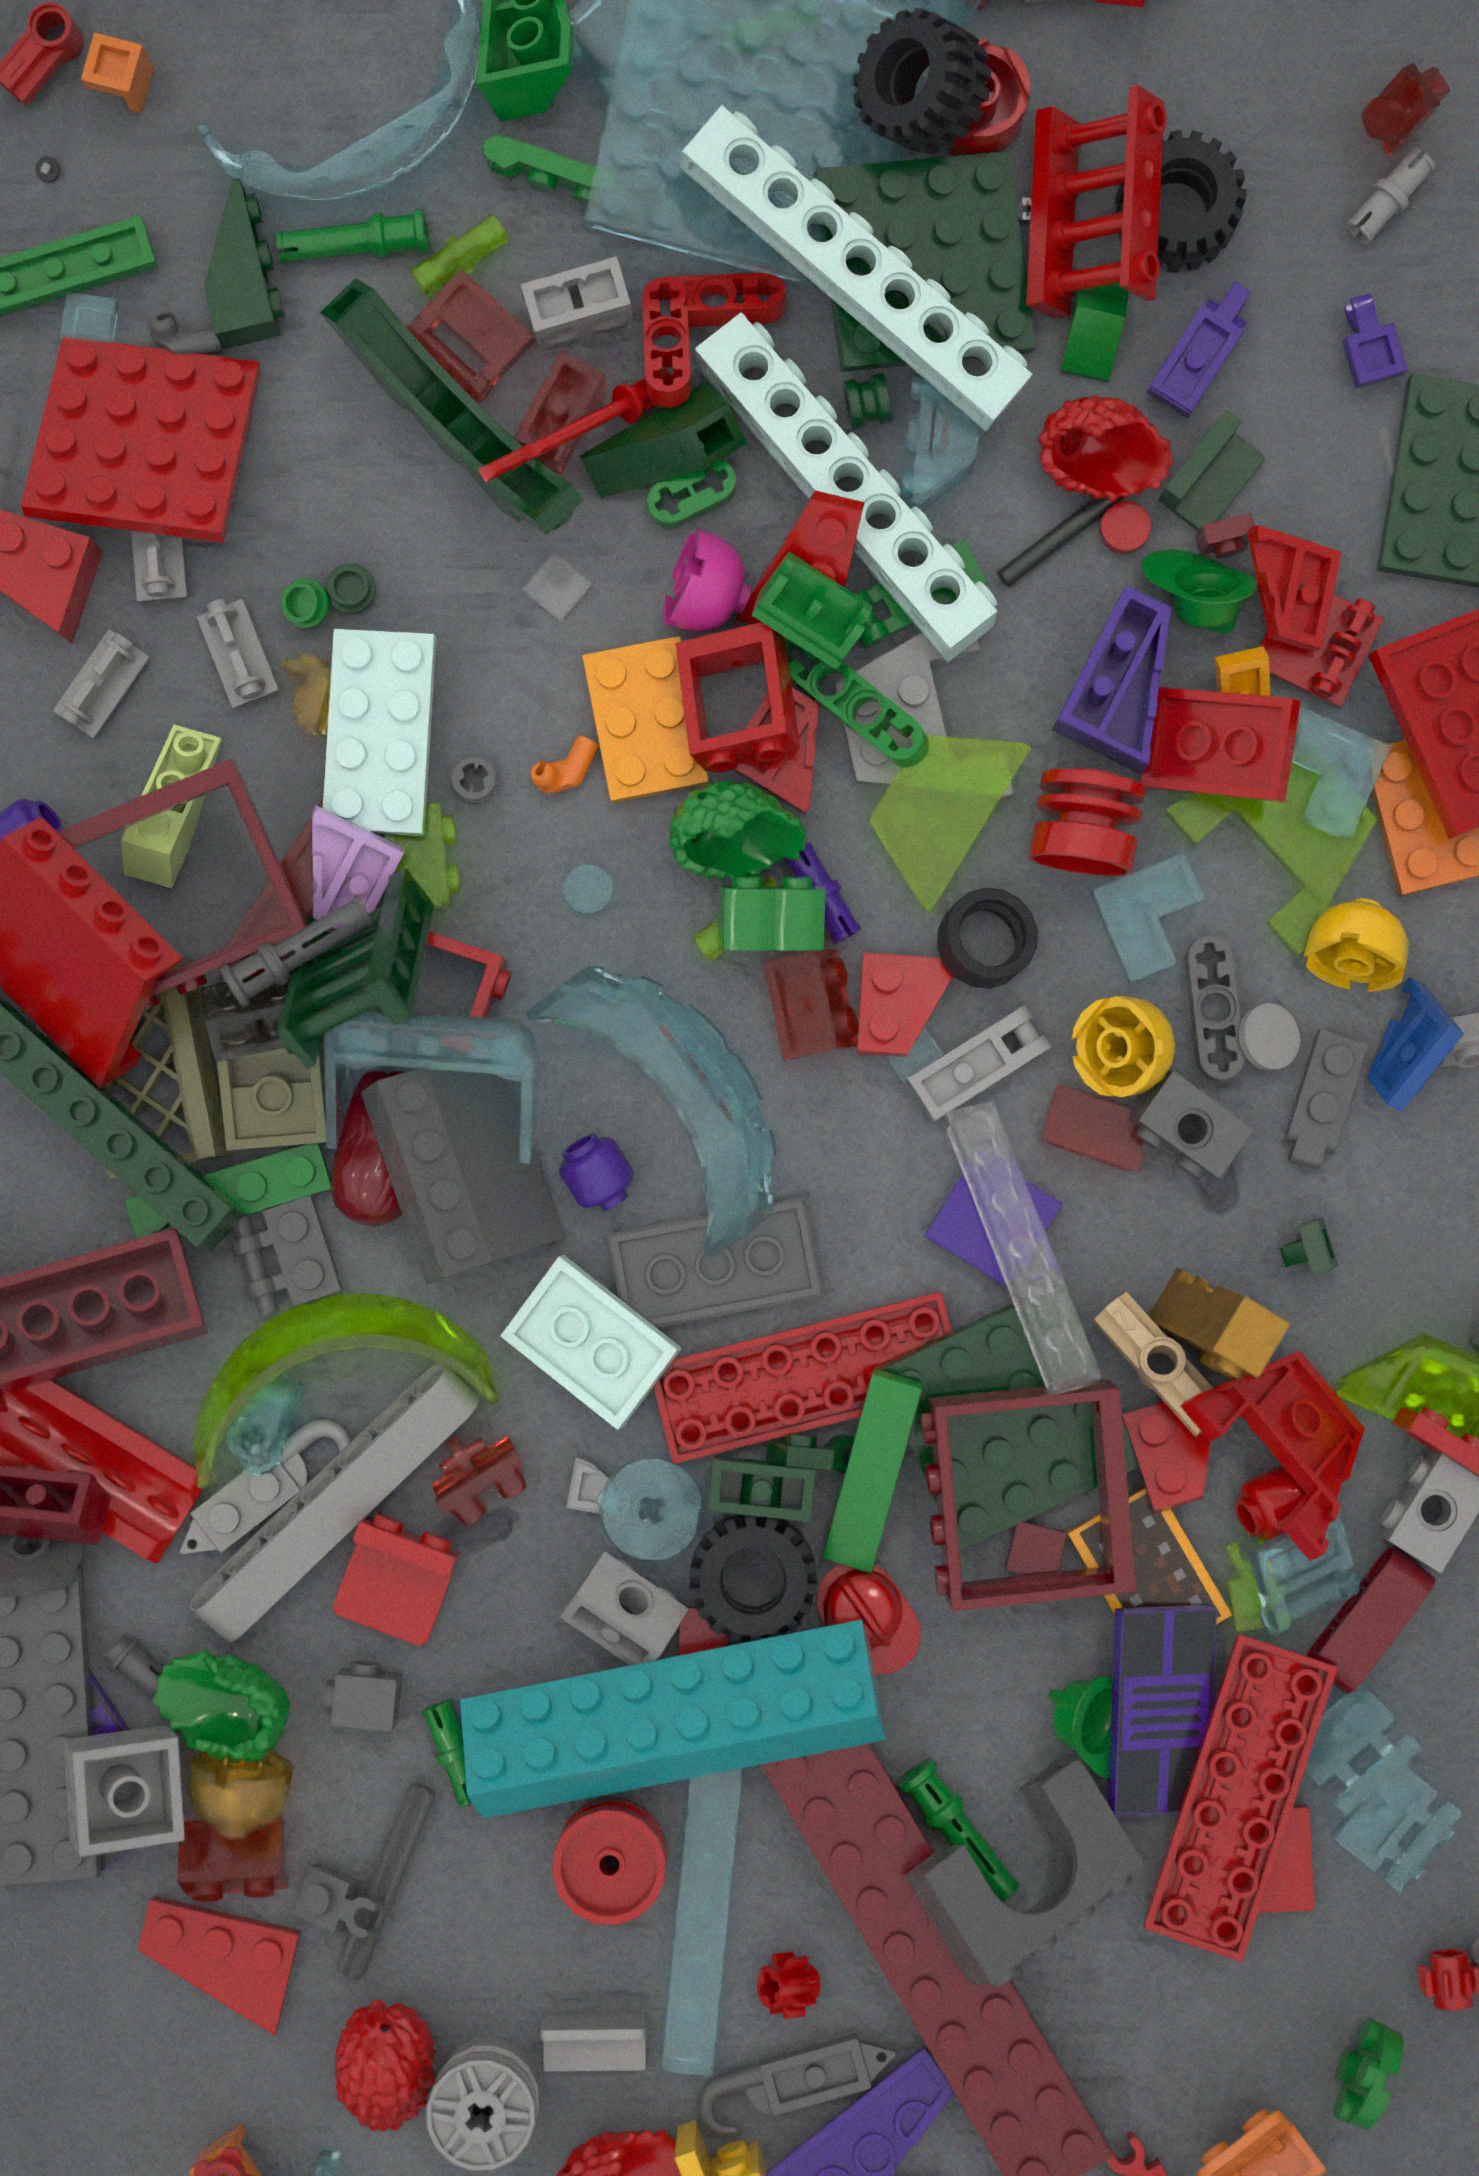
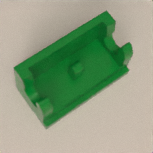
M788 552L759 591L752 616L836 670L865 630V627L862 625L871 614L873 606L799 557Z

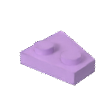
M315 805L312 811L313 918L316 920L352 901L356 896L359 897L368 913L374 911L387 887L389 876L394 873L404 854V848ZM342 923L334 925L333 928L338 929L342 927Z

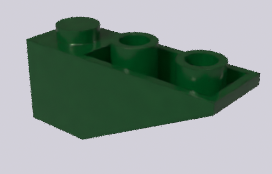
M240 177L232 179L204 284L214 332L223 349L281 336L278 319L286 317L278 287L270 289L266 272L274 270L267 240H258L255 224L263 223L260 205L256 193L247 194Z
M706 380L691 389L689 398L683 404L672 408H659L579 457L597 493L601 498L703 470L746 445L747 442L729 403Z

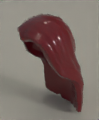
M393 1070L389 1074H386L384 1071H373L362 1076L352 1095L334 1154L331 1193L335 1206L348 1219L371 1227L390 1223L400 1217L402 1213L361 1092L378 1080L405 1073L404 1071Z

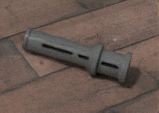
M356 896L352 901L310 923L305 928L274 946L271 942L267 944L263 942L258 945V952L232 967L225 964L219 969L241 1006L245 1008L250 1005V998L276 983L281 986L288 983V979L291 978L289 972L374 923L359 897ZM340 922L342 923V927L336 929L335 931L324 936L318 941L312 943L306 948L302 947L303 943L309 941L310 939L321 934L322 932L333 927L334 925ZM291 950H295L296 953L283 961L281 960V956ZM261 968L265 969L263 973L252 978L251 980L247 982L243 981L245 977L256 972L257 970Z

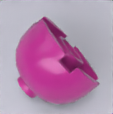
M698 528L696 529V534L691 533L688 536L671 577H676L673 588V595L676 597L674 599L667 594L665 595L662 620L664 624L700 633L715 631L727 623L733 611L740 614L744 611L750 596L751 585L744 583L745 566L740 553L730 542Z

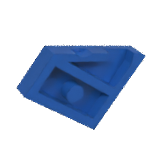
M1411 977L1406 980L1402 992L1410 995L1401 1021L1398 1022L1390 1019L1383 1037L1382 1048L1376 1055L1367 1077L1385 1103L1401 1112L1412 1098L1420 1092L1424 1083L1443 1059L1452 1052L1455 1044L1464 1034L1427 987Z

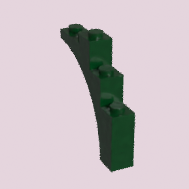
M355 278L320 312L322 317L389 397L412 413L442 451L466 468L501 511L517 522H520L522 519L545 535L553 529L563 526L571 518L573 509L584 499L570 483L550 470L537 458L485 483L478 471L479 468L523 446L506 432L448 374L372 287Z

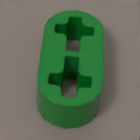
M720 459L703 470L656 483L652 486L647 498L650 518L656 525L662 528L674 529L725 505L732 499L735 493L736 475L734 469L727 461ZM712 471L716 477L723 475L726 477L722 481L723 491L715 494L711 487L698 493L694 491L706 483L705 474ZM668 493L672 499H677L688 493L689 497L678 503L677 514L670 515L667 509L657 510L662 505L661 496Z

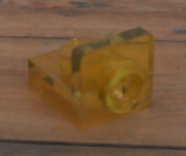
M298 654L297 661L283 658L280 668L288 677L307 681L305 687L299 686L294 698L293 715L298 716L296 723L305 732L324 736L328 723L331 669L326 668L328 662L306 654Z

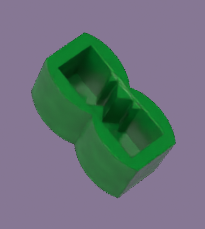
M732 876V885H719L718 946L723 950H824L825 889L819 886H812V877L784 876L782 877V885L762 886V877Z

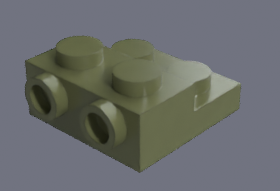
M259 1034L230 1036V1046H222L216 1050L226 1151L323 1143L330 1140L325 1097L327 1079L323 1039L316 1066L306 1069L295 1054L288 1053L280 1041L260 1043Z

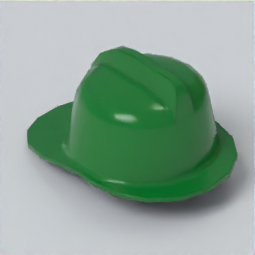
M1176 549L1158 550L1148 554L1141 563L1142 573L1148 581L1171 593L1175 614L1182 623L1222 634H1228L1233 631L1242 601L1252 596L1257 589L1256 580L1249 574L1225 567L1204 556L1189 551Z
M1099 1676L1093 1681H1073L1064 1690H1051L1048 1697L1055 1707L1053 1731L1056 1738L1077 1752L1094 1773L1104 1779H1109L1112 1679L1109 1676Z

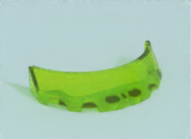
M364 1293L342 1294L325 1297L315 1304H301L269 1320L246 1338L231 1354L214 1378L200 1409L193 1439L198 1487L206 1490L217 1487L212 1467L214 1457L226 1431L235 1422L237 1414L245 1404L272 1379L303 1361L337 1350L361 1347H379L411 1352L429 1358L453 1370L472 1384L487 1398L489 1404L493 1405L501 1401L488 1355L471 1336L446 1317L425 1306L397 1297Z

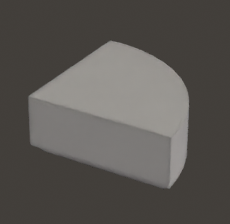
M576 1457L566 1508L616 1517L618 1510L617 1495L607 1474L591 1461Z

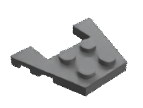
M922 632L856 671L857 674L914 718L925 731L929 740L928 753L920 763L909 768L898 767L843 724L856 784L914 790L930 789L949 791V793L962 795H988L1001 799L1013 796L1004 751L952 761L930 666L932 663L946 660ZM978 639L955 658L978 654L980 651ZM845 678L835 683L836 694L842 690ZM876 702L862 704L856 712V722L863 725L873 723L880 715V704ZM892 725L886 731L895 741L898 748L902 746L908 750L913 746L914 742L910 736L907 738L903 737Z

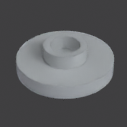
M1265 1003L1251 1008L1243 1016L1239 1026V1043L1245 1057L1251 1064L1262 1070L1273 1071L1288 1066L1297 1056L1300 1047L1299 1028L1293 1016L1285 1008L1277 1004Z

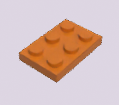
M1406 740L1366 749L1361 752L1398 897L1479 877V827L1454 838H1448Z

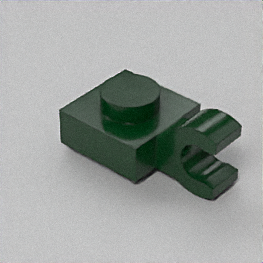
M787 1433L786 1442L768 1441L766 1461L786 1467L834 1470L846 1474L848 1463L843 1462L842 1451L849 1445L853 1446L855 1437L839 1434L832 1437L826 1445L817 1446L816 1436Z

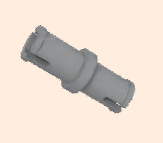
M1411 147L1407 155L1386 179L1380 178L1373 185V194L1356 214L1346 222L1345 226L1348 232L1355 239L1360 232L1363 234L1359 242L1369 245L1375 235L1395 213L1400 214L1409 204L1408 197L1428 174L1434 171L1436 168L1435 163L1429 155L1425 153L1420 160L1417 158L1421 154V149Z

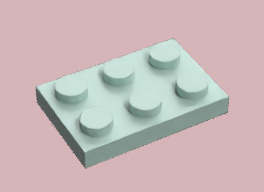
M565 1255L559 1256L501 1334L504 1340L617 1430L624 1427L682 1349Z

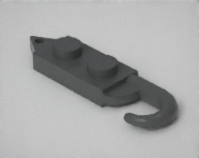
M857 2033L760 2060L758 2064L726 2072L709 2080L699 2095L697 2103L699 2117L704 2126L714 2134L725 2137L737 2135L740 2131L739 2126L726 2125L720 2122L714 2114V2104L719 2097L745 2090L750 2103L757 2111L764 2115L777 2116L872 2089L871 2081L896 2056V2051L891 2047L861 2040L858 2038ZM883 2052L886 2054V2057L879 2059L877 2055Z

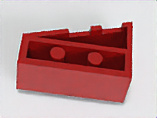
M0 510V593L56 632L67 642L73 644L103 551L90 537Z

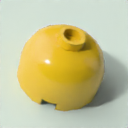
M1365 898L1348 901L1330 907L1314 922L1309 933L1304 957L1308 956L1306 967L1309 972L1320 980L1339 988L1350 990V980L1359 983H1368L1367 992L1392 989L1403 980L1408 958L1409 941L1400 920L1378 902Z
M1122 995L1097 1000L1082 1011L1072 1034V1039H1077L1076 1049L1078 1055L1073 1056L1074 1066L1084 1083L1100 1095L1127 1097L1144 1093L1165 1078L1174 1060L1176 1042L1173 1028L1163 1012L1144 999Z

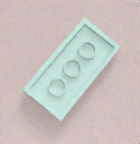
M334 629L323 809L375 834L425 836L436 636L434 634Z

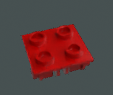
M1333 594L1322 649L1309 651L1269 638L1268 632H1266L1259 647L1263 646L1269 656L1270 674L1340 708L1384 618L1373 613L1375 605L1367 600L1358 598L1355 604Z

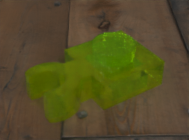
M1260 1537L1254 1538L1256 1553L1249 1560H1243L1240 1557L1238 1543L1235 1541L1228 1542V1558L1238 1568L1240 1576L1225 1579L1230 1612L1232 1613L1233 1629L1236 1632L1287 1624L1279 1573L1276 1571L1263 1572V1566L1269 1557V1549L1265 1540Z

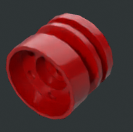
M1073 768L1043 771L1040 788L1050 794L1038 796L1036 808L1058 818L1057 821H1043L1034 824L1028 859L1045 867L1096 876L1132 875L1138 839L1126 832L1117 830V826L1140 823L1142 812L1130 805L1143 803L1146 787L1137 781L1098 769Z

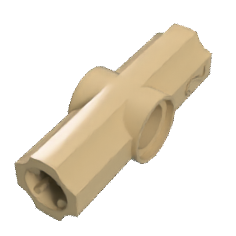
M1125 1292L1105 1307L1093 1320V1323L1137 1371V1376L1141 1383L1148 1389L1154 1390L1196 1437L1201 1431L1180 1405L1191 1397L1213 1389V1387L1188 1361L1181 1345L1174 1339L1168 1338L1134 1299ZM1156 1353L1165 1354L1174 1363V1371L1167 1375L1156 1374L1148 1366L1147 1358Z

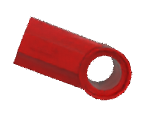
M45 2L39 4L31 11L27 22L28 29L0 62V85L26 106L35 98L60 65L74 60L83 48L84 39L81 30L65 8L57 3ZM57 25H65V31L60 38L53 41L46 40L51 28Z

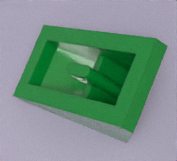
M1120 283L1079 290L1077 292L1060 373L1106 383L1109 382L1126 318L1129 291L1121 288Z

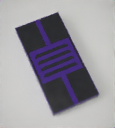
M1211 1605L1115 1609L1108 1805L1115 1816L1179 1811L1213 1707L1217 1609Z

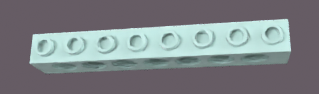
M721 105L682 150L680 168L983 430L987 431L1033 375L1026 369L1028 364L1023 356L1010 346L1002 348L988 336L989 329L977 316L969 312L965 315L949 302L951 300L949 293L939 283L932 279L925 281L911 269L912 263L901 250L894 246L887 248L873 236L874 231L863 217L854 212L848 215L834 202L835 196L825 184L817 179L809 181L796 170V162L788 152L777 145H773L771 148L756 135L758 133L757 128L745 115L738 111L732 114ZM735 158H747L754 164L756 170L751 174L741 175L736 173L729 163ZM774 191H784L791 195L795 204L785 209L778 208L770 202L768 195ZM813 224L825 225L832 232L833 238L827 242L815 241L809 236L807 228ZM852 257L863 258L869 263L871 273L864 276L855 275L847 268L846 261ZM891 290L903 292L907 296L910 306L905 309L891 307L885 299V293ZM930 323L941 325L947 332L948 340L942 343L930 341L924 333L923 326ZM968 356L979 358L986 367V374L982 376L968 374L963 368L962 359Z
M742 312L695 348L697 369L729 403L731 409L808 499L816 490L865 502L853 552L943 658L950 662L994 627L997 610L995 609L997 601L982 582L978 581L974 584L962 570L965 568V564L952 546L945 544L942 547L930 533L933 531V527L926 515L916 506L910 509L899 497L901 490L895 479L884 469L878 472L867 459L869 452L860 438L853 432L846 435L835 422L838 419L829 402L823 396L819 395L815 398L804 386L806 379L798 366L789 358L783 361L773 350L775 344L768 331L759 322L752 325ZM751 367H758L766 372L765 376L758 380H748L741 374ZM787 403L795 406L798 411L790 417H780L773 412V409L780 404ZM821 440L827 443L830 448L822 454H811L805 450L804 446L810 441ZM844 477H853L861 483V486L855 491L846 492L840 490L836 486V482ZM885 514L893 520V524L885 529H876L870 526L867 520L872 515ZM907 551H916L923 555L925 562L916 567H909L900 561L899 556ZM939 588H948L957 595L958 599L951 604L943 605L934 601L931 593Z

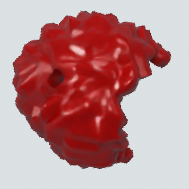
M1096 395L1090 398L1082 397L1074 401L1068 400L1064 402L1061 409L1047 414V418L1043 423L1044 430L1038 437V442L1042 446L1039 458L1043 472L1054 480L1056 487H1064L1065 491L1070 493L1075 491L1078 494H1089L1093 499L1102 498L1104 500L1109 498L1111 502H1115L1120 496L1127 498L1132 493L1140 495L1144 492V489H1157L1161 486L1160 480L1169 477V467L1172 466L1174 461L1171 457L1170 440L1160 436L1157 427L1148 422L1147 417L1142 415V412L1133 404H1126L1124 400L1119 398Z
M380 1999L374 2000L368 2007L363 2006L356 2009L345 2022V2029L340 2033V2040L335 2050L336 2071L334 2077L337 2080L335 2087L338 2092L337 2099H339L340 2103L344 2104L352 2116L357 2117L361 2126H368L374 2132L377 2129L385 2132L388 2128L396 2131L399 2130L404 2120L410 2121L412 2118H416L419 2109H424L427 2106L426 2096L429 2093L430 2087L434 2085L436 2078L433 2069L436 2050L433 2048L434 2041L432 2040V2032L429 2030L428 2022L424 2021L420 2015H417L415 2009L407 2007L403 2003L387 2007ZM384 2027L389 2028V2030L386 2032L381 2031V2029Z
M663 2128L653 2132L651 2130H640L638 2132L629 2130L618 2133L608 2131L590 2138L584 2144H580L573 2149L570 2156L566 2159L564 2167L558 2171L556 2176H680L681 2173L675 2160L676 2139H673Z

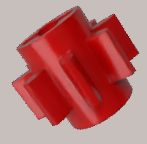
M1438 1949L1429 1953L1430 1965L1418 1966L1420 1991L1424 1992L1425 1997H1433L1434 2007L1438 2009L1463 2010L1471 2008L1473 2006V1993H1479L1478 1962H1469V1952L1462 1949Z
M793 1951L772 1954L773 1965L762 1966L757 1979V1992L760 2001L765 2007L769 2008L771 2015L782 2013L785 2020L806 2016L805 2006L815 2005L820 1993L821 1982L817 1969L811 1963H808L807 1956L795 1957Z

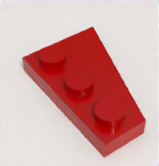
M815 490L787 533L783 544L761 574L758 583L749 596L744 611L741 614L737 613L735 620L750 624L761 622L752 616L759 591L788 552L799 557L845 588L865 502Z
M153 1896L149 1901L138 1951L275 2036L280 2024L301 1930Z

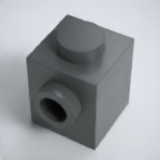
M351 1661L350 1668L342 1667L336 1674L335 1681H327L325 1689L324 1711L332 1712L331 1726L392 1732L398 1724L403 1673L380 1671L381 1664L372 1661Z

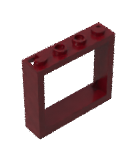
M234 759L219 763L57 832L75 850L222 787L228 786L287 922L158 976L144 1010L160 1004L157 996L158 993L176 986L179 995L203 986L208 983L204 975L205 973L225 964L232 967L250 957L252 953L257 952L258 945L263 942L265 944L271 942L274 946L308 926Z
M1110 1380L928 1398L929 1413L921 1414V1428L924 1444H932L934 1464H926L925 1474L928 1494L936 1495L938 1514L930 1515V1531L933 1546L941 1545L942 1565L934 1566V1578L937 1595H945V1599L952 1611L1136 1592L1119 1387ZM1091 1402L1105 1567L962 1582L948 1416Z

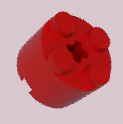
M979 39L978 45L985 48L989 57L984 64L991 68L992 79L986 81L985 87L990 89L988 101H982L979 110L983 111V114L979 121L973 120L969 125L971 132L964 139L957 136L955 138V146L948 149L952 156L1002 152L1020 134L1029 102L1031 85L1025 64L1008 47L1005 46L1003 49L997 45L989 44V40Z

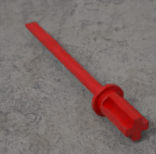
M664 368L663 385H673V374H669L667 369ZM645 378L631 385L623 383L615 386L612 391V403L479 468L478 471L486 483L618 416L627 423L639 421L643 412L657 406L648 398Z

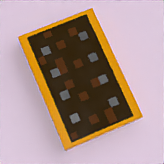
M1145 1487L1128 1495L1136 1592L1103 1595L1113 1614L1115 1615V1609L1211 1605L1217 1609L1216 1624L1232 1616L1171 1509L1153 1514ZM1099 1512L1066 1532L1087 1569L1105 1567Z

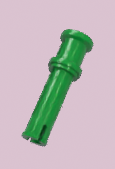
M424 208L415 209L414 214L384 217L382 213H374L373 216L369 217L368 222L287 232L277 231L276 233L277 249H282V252L278 254L282 264L373 252V255L380 259L389 258V254L392 252L419 250L421 254L430 253V235Z
M932 1757L922 1760L898 1780L896 1787L901 1793L907 1792L924 1814L922 1821L927 1827H931L932 1830L939 1829L951 1846L965 1845L996 1897L1001 1902L1005 1901L1016 1892L1020 1884L1012 1877L990 1848L987 1841L984 1840L962 1811L964 1807L963 1798L958 1792L952 1793L935 1771L937 1764Z

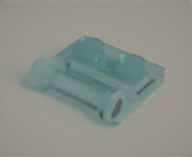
M1339 1514L1335 1521L1329 1523L1325 1536L1329 1540L1327 1551L1323 1556L1312 1561L1306 1558L1286 1532L1247 1551L1262 1604L1259 1613L1260 1620L1266 1631L1272 1636H1277L1289 1630L1291 1622L1336 1599L1345 1601L1359 1593L1357 1575ZM1330 1573L1327 1581L1285 1602V1595Z

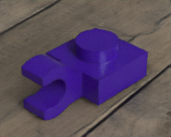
M1370 293L1351 298V304L1345 305L1344 310L1348 324L1355 334L1346 336L1342 344L1355 388L1404 375L1408 370L1394 323L1379 327L1375 305Z

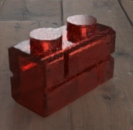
M559 351L550 368L551 376H546L514 439L522 446H525L596 411L607 390L605 373L566 352ZM582 435L536 458L554 473L562 475Z

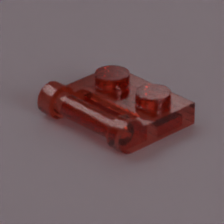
M462 269L407 326V329L478 404L489 395L499 379L535 342L534 335ZM440 321L486 363L478 374L432 333L433 328Z

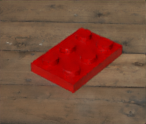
M1159 687L1157 711L1150 744L1149 765L1142 772V785L1149 789L1285 803L1300 713V700L1286 697Z

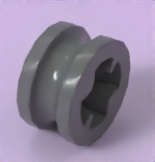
M468 756L461 759L454 766L451 775L455 795L461 801L468 804H480L487 801L493 795L496 788V773L493 766L486 759L479 756ZM474 768L477 774L479 769L487 774L482 779L484 789L473 792L472 786L469 791L461 786L466 781L464 774L466 770Z

